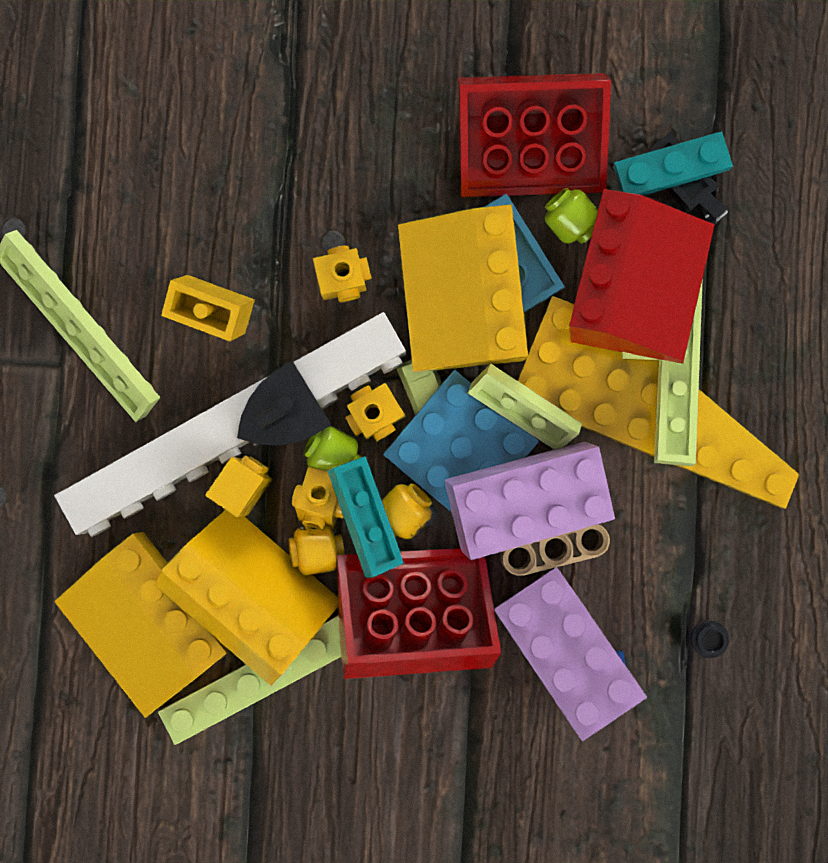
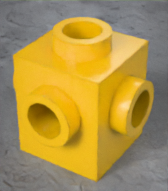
M338 246L327 250L328 255L313 258L320 292L324 301L338 298L339 302L352 301L360 298L359 292L367 291L365 280L371 279L367 257L359 259L357 248L349 250V246ZM344 271L349 272V273H348L346 276H344V277L339 276V274H340L341 272H344Z
M384 383L374 390L368 385L352 394L350 397L353 402L347 405L351 414L345 417L356 436L363 433L366 439L374 436L376 441H379L396 431L393 424L405 418V414L387 384ZM369 409H379V416L376 419L367 418V411Z
M308 467L303 485H297L294 490L292 506L295 507L298 520L302 521L304 526L323 530L324 526L328 525L334 529L337 519H343L344 516L328 472Z

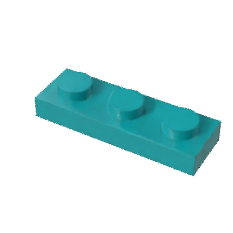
M721 131L617 161L613 165V170L620 192L647 195L730 171L733 164L723 132Z
M366 456L327 470L365 577L372 578L404 564Z

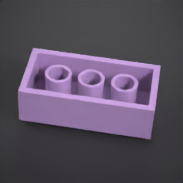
M585 441L444 479L460 548L470 560L615 519L600 448Z
M557 567L494 609L582 742L647 698Z

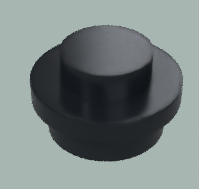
M705 620L698 623L692 630L691 644L699 655L706 658H715L726 651L729 644V635L725 627L713 620Z

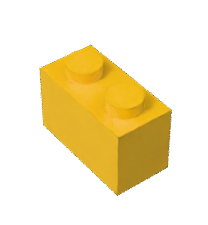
M185 275L170 280L161 316L227 341H232L246 333L255 299L190 275Z
M245 455L244 458L231 457L205 496L236 517L247 516L273 479L266 474L269 468L252 456L248 457Z

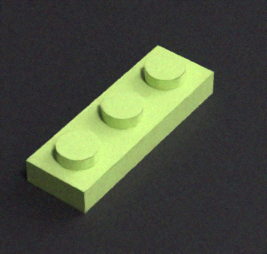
M491 363L471 383L467 392L554 450L564 447L580 433L581 422Z

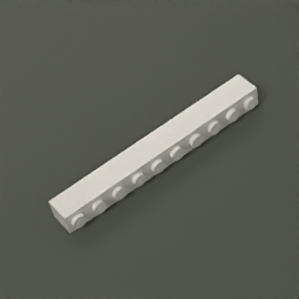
M382 312L294 361V364L323 409L338 400L336 394L349 387L351 392L368 384L371 381L368 376L381 369L385 374L403 364L401 357L406 355V350L386 314ZM264 379L54 495L76 535L89 533L91 537L96 536L111 527L109 521L120 514L124 519L144 509L142 502L154 496L157 501L175 492L174 484L187 478L189 482H192L209 472L206 466L217 460L224 464L231 457H238L241 454L239 448L249 443L237 438L240 418L249 397Z

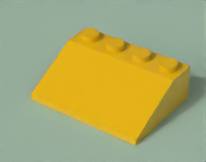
M512 204L473 208L398 224L413 372L524 361L528 357Z
M224 510L178 552L160 571L155 583L156 587L270 686L285 672L338 607V597L312 574L303 575L298 567L292 568L289 554L245 516L236 517L227 510Z
M139 532L130 535L106 554L54 602L146 718L225 656L230 650L155 586L160 571L168 563L145 533Z

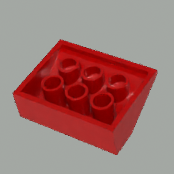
M604 73L458 78L461 197L503 196L505 194L508 196L558 194L565 188H568L570 191L579 189L584 193H603V189H607L611 79Z
M603 189L569 323L571 343L683 364L715 224L643 195Z
M461 548L401 551L404 564L375 577L366 578L357 554L337 555L339 633L343 679L493 667L501 654L485 556L470 560L461 551Z

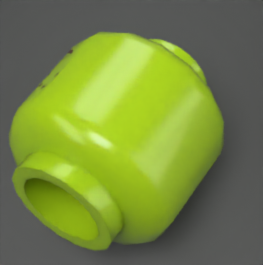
M565 188L546 204L545 208L548 211L545 215V222L563 243L569 244L578 241L580 244H583L592 237L598 209L583 191L579 189L570 191L568 188Z
M332 426L310 437L303 452V455L307 457L308 467L324 471L361 458L357 454L358 443L356 439Z

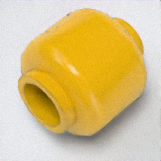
M404 484L396 485L381 500L394 537L410 539L431 519V499L415 484H410L409 486Z
M325 525L323 530L316 527H300L296 529L294 538L288 539L292 568L298 567L303 575L333 571L337 567V555H344L341 534L334 535L333 529L328 525Z

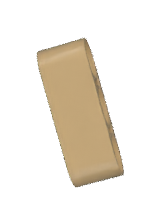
M597 524L519 546L526 550L528 557L526 563L521 567H512L508 561L509 553L515 548L502 551L500 553V561L503 567L511 574L517 576L528 575L598 557L607 551L610 544V536L603 526ZM594 529L599 536L598 544L595 548L586 550L581 543L582 535L585 531ZM553 538H558L563 544L562 554L555 559H550L545 553L546 543Z

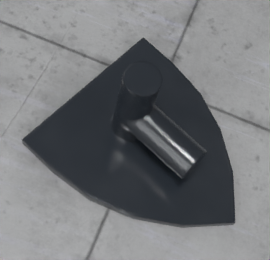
M293 361L277 369L264 379L249 397L240 418L238 439L258 445L281 446L298 443L331 426V423Z

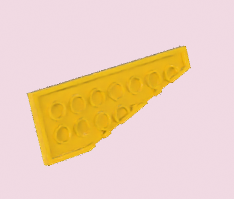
M552 295L517 381L581 422L582 428L654 456L659 360L622 359L623 352L571 343L569 323L574 304ZM698 390L696 464L693 466H676L779 508L786 509L799 474L702 391Z

